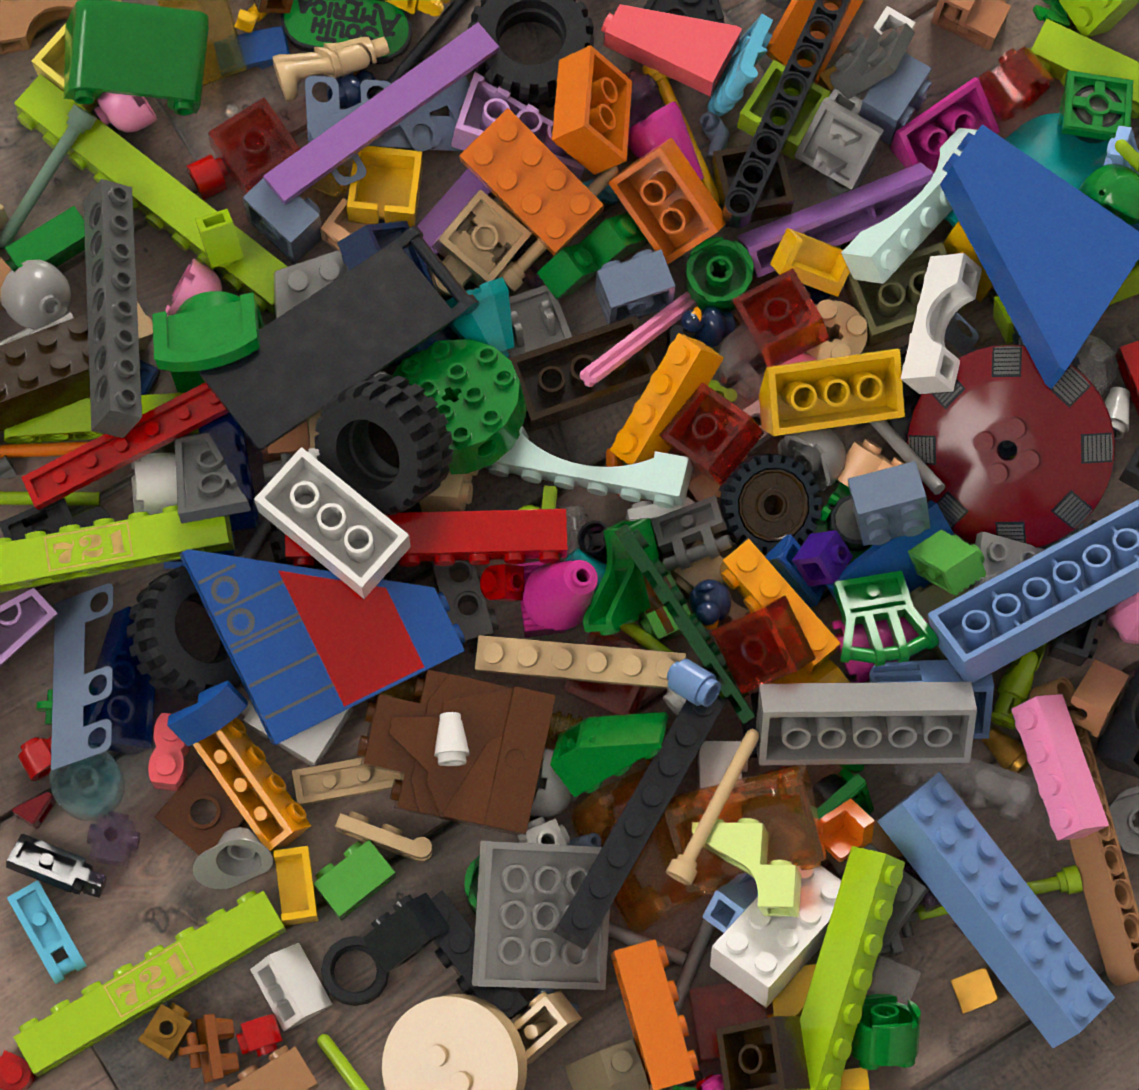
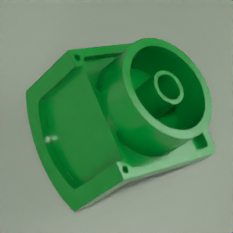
M222 291L204 292L187 299L174 315L167 316L166 311L152 314L154 359L158 369L171 372L178 393H184L205 383L199 371L224 366L251 354L260 348L259 330L264 327L254 293L243 294L239 297Z

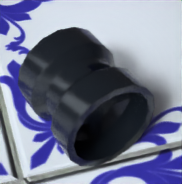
M593 520L582 526L578 534V544L583 551L592 557L607 563V548L603 530L609 528V526L601 521Z

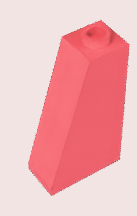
M620 4L614 15L611 13L607 15L601 31L605 33L603 46L651 69L657 70L659 73L705 95L711 96L739 45L742 28L730 24Z

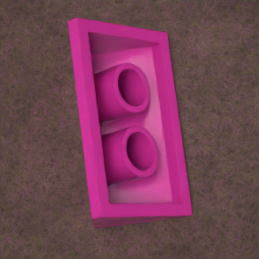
M974 77L895 132L890 149L905 168L921 162L935 173L940 158V147L958 128L978 130L983 124L996 134L1000 133L979 79Z

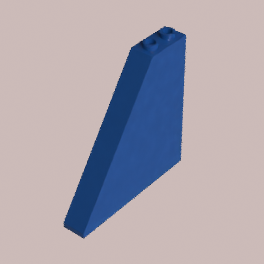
M982 124L975 135L968 132L957 149L962 152L960 156L953 153L942 170L947 172V174L940 183V186L1045 385L1052 389L1065 373L1138 261L1139 231Z

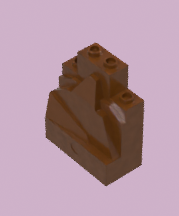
M428 669L424 671L423 677L417 676L413 696L418 697L417 703L380 694L375 697L374 702L368 701L364 721L370 722L367 736L361 735L356 755L362 757L360 765L401 774L400 780L394 779L390 799L395 800V809L515 836L526 834L556 695L518 686L510 688ZM457 712L461 714L470 755L466 756L467 763L464 765L440 766L438 765V758L434 756L440 714Z

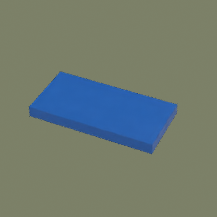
M932 500L927 502L930 529L924 530L916 536L904 535L890 539L882 545H873L846 566L837 581L902 571L909 594L920 586L925 588L931 582L917 575L908 551L941 529L951 536L954 535L937 503ZM834 583L826 584L835 601L837 602L833 590Z

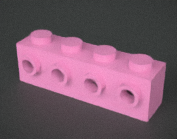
M1063 694L1036 696L1012 708L1016 729L1021 736L1027 753L1028 763L1032 767L1039 795L1043 799L1050 819V826L1055 833L1057 841L1084 838L1109 826Z

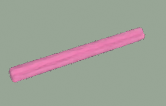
M685 292L580 372V379L584 380L585 386L592 387L679 321L686 311L697 307V303L692 300L688 292Z

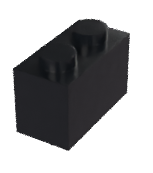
M427 892L414 899L409 894L392 906L395 912L393 914L386 912L371 923L374 929L363 937L386 973L407 963L450 928Z

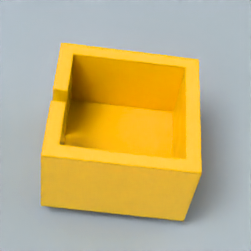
M376 146L365 147L357 154L366 168V175L364 178L350 183L347 201L348 222L379 224V219H385V223L407 221L409 227L415 226L423 171L422 151ZM354 160L352 164L351 176L355 175L357 172V165Z

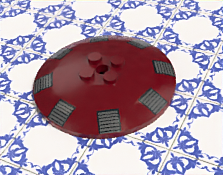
M994 345L978 349L958 358L960 365L954 391L922 394L910 422L908 445L945 485L944 490L935 495L922 481L927 502L932 500L937 503L952 531L974 544L976 536L980 532H987L1026 543L1035 548L1063 538L1082 524L1095 510L1108 487L1115 460L1114 430L1109 412L1101 395L1092 382L1073 364L1069 365L1052 389L1045 385L1025 345ZM1010 440L1016 444L1017 455L1015 458L1006 459L1001 456L999 445L1002 441Z

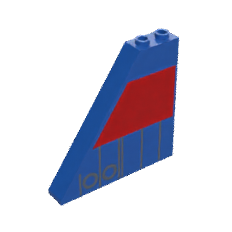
M191 549L179 554L272 745H276L465 651L462 643L466 642L464 634L457 623L452 625L446 613L450 611L448 601L442 592L437 593L434 587L382 579L367 597L363 599L331 571Z

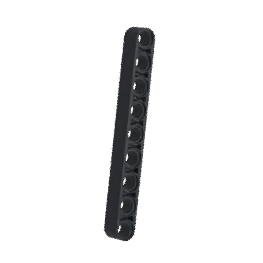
M816 0L726 195L722 214L724 221L729 226L742 228L752 220L852 0ZM834 3L839 9L828 10L824 4ZM820 31L826 37L816 39L811 35V32ZM805 59L810 61L813 66L805 68L800 66L797 61ZM794 88L798 90L800 95L792 97L787 95L784 90ZM782 117L787 123L779 126L774 124L771 118ZM766 145L771 147L774 152L766 155L759 152L757 148ZM753 174L759 177L761 181L751 184L744 179V176ZM740 203L747 208V211L736 213L730 206Z

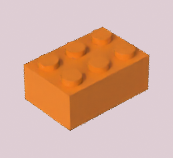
M591 45L559 59L552 141L577 160L579 164L596 175L627 160L632 80Z
M672 137L620 171L608 182L655 251L662 250L667 265L717 233L726 224L723 219V211Z

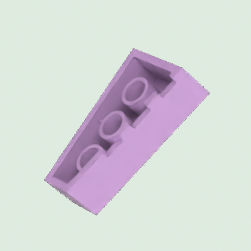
M474 72L454 130L451 146L465 150L509 108L581 180L585 167L552 141L554 121L539 114L540 110L530 104L526 106L510 96L511 93L500 88V86L497 89L485 82V77Z
M35 588L0 605V667L57 617L58 613Z

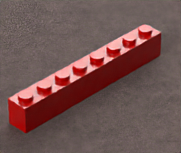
M566 509L406 512L385 515L409 535L411 547L398 561L399 566L403 567L418 566L420 561H434V565L450 566L454 565L457 560H469V564L486 565L490 563V560L504 559L506 564H521L525 562V559H539L541 563H557L560 561V558H566L567 556ZM285 534V558L287 565L314 568V564H321Z

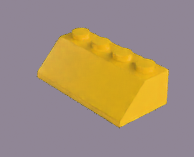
M900 349L766 367L759 392L761 429L772 436L905 417Z

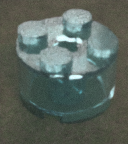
M89 745L92 749L98 748V746ZM107 751L50 771L49 779L52 794L60 807L73 818L83 821L102 820L117 808L123 798L125 789L123 773L112 755ZM92 776L94 785L92 787L87 786L84 790L80 784L81 780L88 781Z

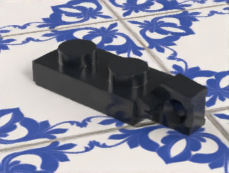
M26 834L20 835L6 861V868L70 893L73 892L80 895L82 891L84 894L100 898L106 886V876L92 871L93 866L86 863V858Z

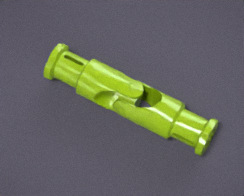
M1049 642L1036 648V653L1030 651L1010 662L1012 664L1003 675L997 690L999 697L991 713L992 723L1004 728L1016 729L1011 709L1027 701L1033 685L1034 672L1039 668Z

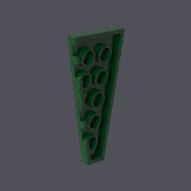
M627 524L617 529L615 533L648 580L662 604L667 608L674 622L707 671L714 674L716 680L721 683V692L729 700L742 723L745 724L750 721L755 715L744 699L749 695L748 691L733 669L726 672L730 665L716 643L713 641L707 644L711 636L702 623L697 620L696 614L688 616L682 607L687 603V600L679 588L675 585L670 589L663 578L668 575V572L658 557L651 560L644 549L649 547V544L639 529L632 532Z

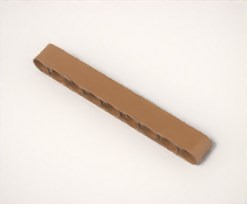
M1060 677L1032 688L1030 699L1036 696L1063 694L1069 714L1072 711L1083 716L1081 709L1070 703L1076 690L1068 678ZM1073 723L1109 826L1084 838L1069 839L1081 876L1085 899L1107 976L1114 985L1123 986L1139 981V911L1087 729Z

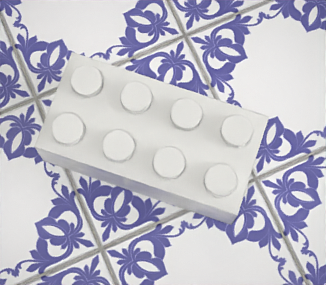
M302 447L254 498L260 514L363 599L367 597L411 547L409 535Z
M801 851L790 861L792 865L797 866L802 875L799 917L763 916L758 908L757 897L712 946L710 967L766 1008L821 948L841 884V880Z

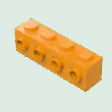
M678 333L675 340L669 345L659 367L652 374L642 396L635 403L625 425L618 432L615 442L609 451L628 465L654 458L655 451L668 453L724 357L703 342Z
M747 539L722 560L719 570L722 572L720 575L724 582L731 589H737L744 597L743 602L755 616L759 615L767 624L768 632L776 641H782L790 650V657L800 668L805 667L811 674L837 652L841 643L750 539Z
M234 718L220 730L193 744L260 842L270 852L288 846L311 827V824L306 819L305 810L289 795L284 780L270 768L266 762L264 752L253 744L246 734L245 725L240 719Z

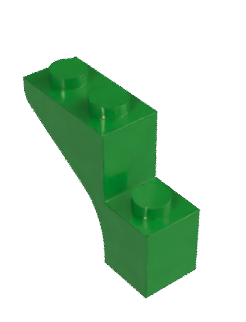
M626 212L605 219L580 243L563 248L537 274L553 296L559 299L573 294L595 276L604 264L620 260L649 242L630 214Z
M650 518L621 520L603 530L607 548V565L604 576L583 618L585 632L599 631L602 636L615 634L621 630V625L637 621L639 614L651 608L643 574L615 533L617 529L625 524L628 525L632 532L639 529L649 544V547L644 549L651 560L656 557L659 558Z

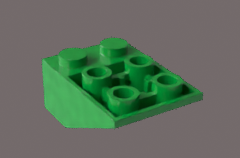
M666 712L587 717L559 734L550 766L574 797L583 792L592 793L610 776H621L639 759L644 758L647 760L655 756L662 748L669 716Z

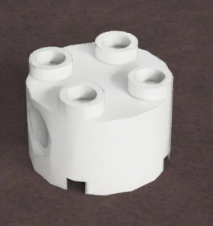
M174 452L147 454L131 463V469H135V475L131 477L134 513L148 512L149 515L162 513V509L165 507L178 505Z

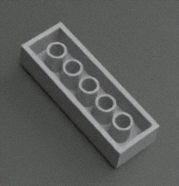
M972 683L759 684L756 730L759 732V740L756 744L759 765L970 763L977 715Z

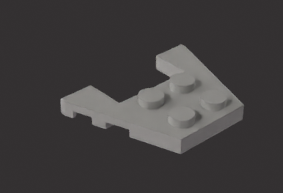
M339 250L274 272V308L276 319L349 271L343 262L342 254Z

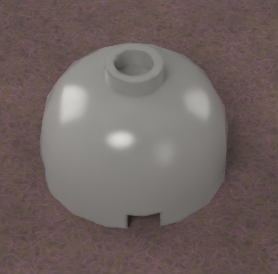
M40 259L27 260L21 263L23 266L15 272L11 270L1 287L0 300L7 314L19 325L33 330L42 328L60 319L68 312L71 304V288L66 277L54 265Z
M831 428L786 434L778 444L779 455L793 458L795 461L802 463L805 469L812 473L815 477L812 479L813 482L818 483L820 488L818 492L824 491L835 483L844 470L846 450L840 434Z
M544 749L530 817H544V819L558 816L567 809L571 801L575 802L578 797H574L550 766L554 753L552 749Z

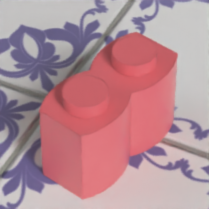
M161 713L154 726L156 748L152 752L148 764L149 778L155 789L177 791L186 781L187 763L184 757L188 754L191 746H187L167 726L168 716L171 714Z

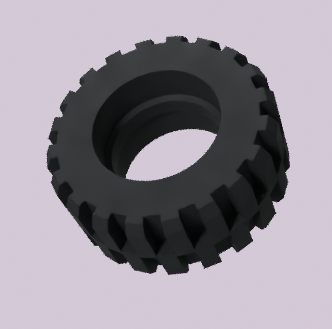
M481 0V6H475L471 14V23L468 24L469 29L479 22L498 46L503 33L510 27L522 22H538L550 27L558 34L562 41L561 51L548 62L539 65L520 64L508 58L499 46V52L472 70L473 75L474 72L485 77V82L497 89L500 86V88L510 92L512 98L524 105L530 104L539 109V104L546 103L547 108L555 105L559 59L590 45L594 48L592 18L588 17V9L584 2L576 3V0Z
M379 374L375 377L371 375L332 397V400L325 404L321 410V417L317 419L315 431L319 433L315 436V449H319L320 455L317 456V460L380 512L388 516L409 509L441 486V482L446 479L449 473L448 465L452 463L453 449H449V445L453 443L451 431H447L445 426L448 423L445 414L439 413L436 408L439 404L433 397L428 398L424 394L425 390L417 384L409 385V380L400 376L393 378L390 374ZM369 421L381 426L393 439L399 453V468L386 463L373 448L368 433Z
M182 565L155 578L149 583V587L141 590L136 597L138 604L132 606L129 613V618L134 620V623L127 626V637L133 638L134 645L129 647L131 656L137 655L141 663L136 666L141 675L148 673L151 676L149 683L156 689L166 687V695L173 698L182 696L185 701H196L200 692L227 680L235 688L239 687L242 682L221 639L219 651L215 659L210 663L201 662L191 657L181 647L177 639L175 616L180 604L184 601H191L204 607L185 566Z

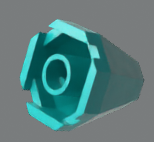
M503 277L483 283L474 290H467L466 292L469 295L473 294L479 301V306L472 313L457 319L448 326L461 340L471 339L494 346L509 358L508 351L514 348L509 291ZM454 298L445 301L451 309L458 304Z

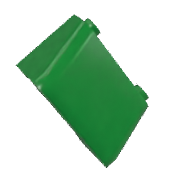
M112 0L77 1L65 24L64 99L74 100L78 104H91L103 92L167 99L168 108L174 110L175 114L182 116L193 113L197 114L201 106L209 31L208 15L194 10Z

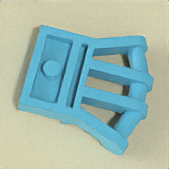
M761 13L740 38L739 45L707 104L708 112H712L719 117L730 112L735 103L739 102L743 97V90L746 85L755 80L758 72L754 66L768 51L766 47L772 37L768 30L773 19Z

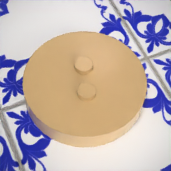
M449 994L431 998L415 1005L396 1022L384 1047L382 1076L385 1090H524L527 1078V1058L517 1029L499 1008L476 996Z

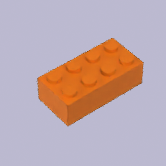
M509 108L459 155L460 161L554 256L565 248L604 209V204Z
M656 939L613 951L610 957L637 1052L650 1090H661L695 1080L694 1072L699 1071V1066L694 1050L687 1051L684 1038L689 1036V1031L684 1015L677 1016L674 1003L679 1001V996L674 980L667 981L664 969L669 966V961L664 946H657Z

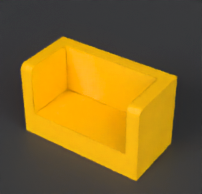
M789 228L786 229L770 262V265L779 275L836 297L839 296L850 273L841 254L843 249Z
M302 846L274 850L273 856L276 864L283 925L289 926L319 921L309 847Z

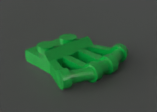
M902 571L835 581L833 590L842 615V623L845 625L840 662L849 663V660L874 663L875 667L885 665L886 661L898 660L899 663L907 662L911 656L925 648L930 650L938 646L939 640L936 633L913 606ZM899 617H904L919 636L906 642ZM887 620L895 646L883 648L875 621ZM863 624L871 649L852 646L854 625Z

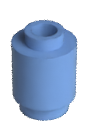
M689 659L675 662L667 673L668 688L696 706H710L720 693L721 683L716 680V676Z

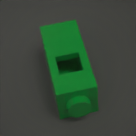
M75 206L70 207L5 247L9 257L5 263L14 272L23 266L21 263L27 260L40 259L51 263L55 267L60 266L85 250L84 219Z

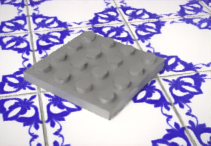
M497 841L480 842L472 974L473 986L605 990L610 908L585 950L554 933L602 847Z

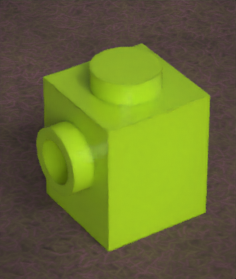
M228 209L195 219L211 268L217 266L227 267L234 264L237 260L244 258Z

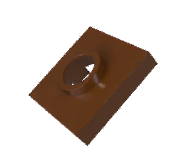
M201 764L154 816L158 822L198 856L216 846L226 831L231 828L240 827L245 822L244 817L216 777ZM201 799L213 802L216 807V816L208 824H198L191 818V807Z

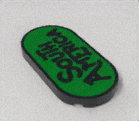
M293 0L291 12L281 13V24L286 37L296 48L306 52H314V47H324V43H339L360 37H369L370 40L384 37L390 54L376 58V64H387L394 61L393 59L399 55L402 56L409 48L412 40V24L407 12L384 0Z

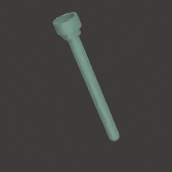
M74 104L67 114L69 119L66 123L69 126L1 232V249H5V247L11 244L79 134H84L86 129L90 130L96 122L97 118L78 105Z

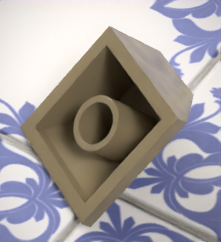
M633 1039L600 1050L564 1066L572 1090H650Z

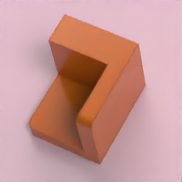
M849 799L820 818L816 841L838 862H842L849 857L852 846L864 848L872 842L875 820L856 802Z

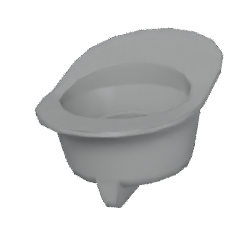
M242 827L231 828L222 835L216 846L206 850L196 858L193 864V875L205 887L228 889L269 871L273 865V855L260 842L252 829Z

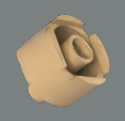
M829 299L822 300L819 304L813 306L803 317L796 339L797 350L799 353L810 354L817 360L862 354L867 342V322L854 307L847 303ZM834 336L836 339L833 342H829L827 337Z

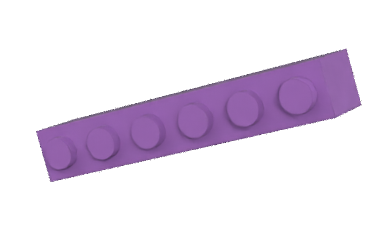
M920 162L738 235V242L748 250L752 257L754 265L753 274L757 278L776 271L770 265V262L787 228L833 246L841 245L855 239L861 231L882 222L906 206L924 189L934 173Z

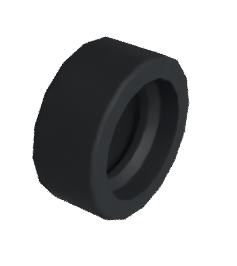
M352 936L342 938L329 948L323 958L321 968L323 983L330 995L342 1004L352 1006L369 1004L378 998L387 986L389 972L386 973L363 937ZM348 951H363L370 955L375 962L377 970L375 980L370 987L363 991H347L335 979L334 970L336 962L340 956Z

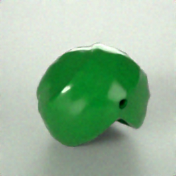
M1108 164L1098 168L1086 178L1079 191L1127 224L1134 225L1139 223L1138 173L1120 164Z

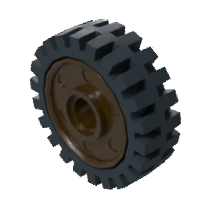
M758 454L745 458L743 462H738L733 466L734 470L728 471L724 477L726 481L720 485L718 491H721V496L717 497L727 527L724 532L730 535V540L740 546L747 539H750L763 555H767L788 534H791L800 545L805 542L810 532H815L818 526L815 524V521L821 517L818 505H822V497H819L817 494L820 491L818 483L812 480L815 477L810 471L805 469L802 463L784 455ZM771 495L775 501V507L772 512L767 513L764 509V501Z

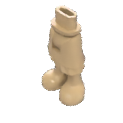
M360 37L339 43H324V47H314V52L278 54L272 56V60L286 102H291L297 98V84L300 80L318 74L333 78L344 77L350 73L365 69L370 61L372 64H376V58L389 55L390 51L384 37L370 40L369 37Z

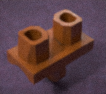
M215 1014L203 1015V1018L196 1019L197 1032L186 1034L188 1046L179 1048L178 1056L189 1057L191 1069L202 1068L204 1084L214 1083L226 1075L239 1071L236 1052L220 1054L219 1041L234 1038L233 1020L215 1018Z

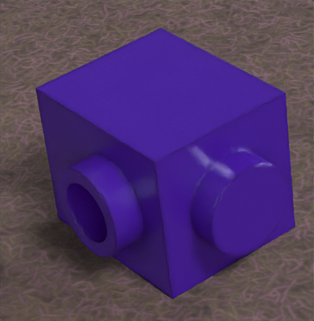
M833 530L810 534L792 561L809 587L835 583L853 555L838 531Z

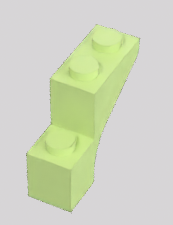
M718 818L703 848L755 879L758 889V908L763 916L799 917L802 875L797 866L792 865L790 861L773 860L770 865L767 864L769 833L764 824L752 818H741L738 820V823H724V820ZM692 822V833H693V834H694V832H695V830H696V828H697L699 822Z

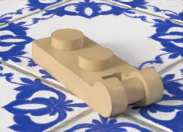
M350 812L349 816L340 813L335 825L336 831L363 842L370 840L376 847L417 862L424 863L432 857V844L426 837H417L414 840L401 836L402 830L388 824H383L382 828L368 824L370 819L356 812Z

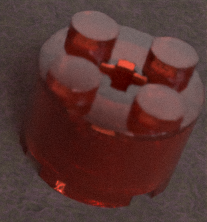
M1022 47L1018 51L1014 48L1008 50L998 59L1000 65L992 72L988 70L978 77L991 109L1002 122L1014 118L1015 115L1012 111L1016 108H1022L1025 111L1049 90L1051 86L1048 83L1055 81L1030 48Z

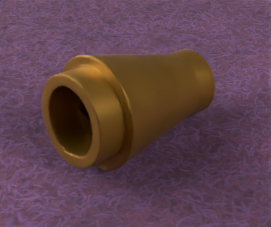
M997 727L990 730L989 738L982 739V742L988 747L1006 774L1011 773L1014 777H1017L1030 765L1024 745L1001 732Z

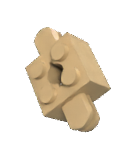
M480 189L431 247L445 258L442 263L462 287L469 280L479 287V285L494 280L532 233L519 223V220L496 197L493 200ZM433 273L431 279L436 291L442 296H452Z

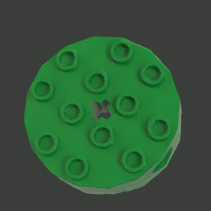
M471 339L439 340L428 346V349L404 359L394 372L393 378L400 376L408 379L409 385L417 384L425 390L424 394L428 398L433 397L439 404L436 406L439 413L445 414L448 421L445 426L447 431H451L453 443L449 445V449H453L452 463L448 465L451 474H468L490 466L514 447L520 436L519 430L526 417V402L520 380L511 360L494 346Z

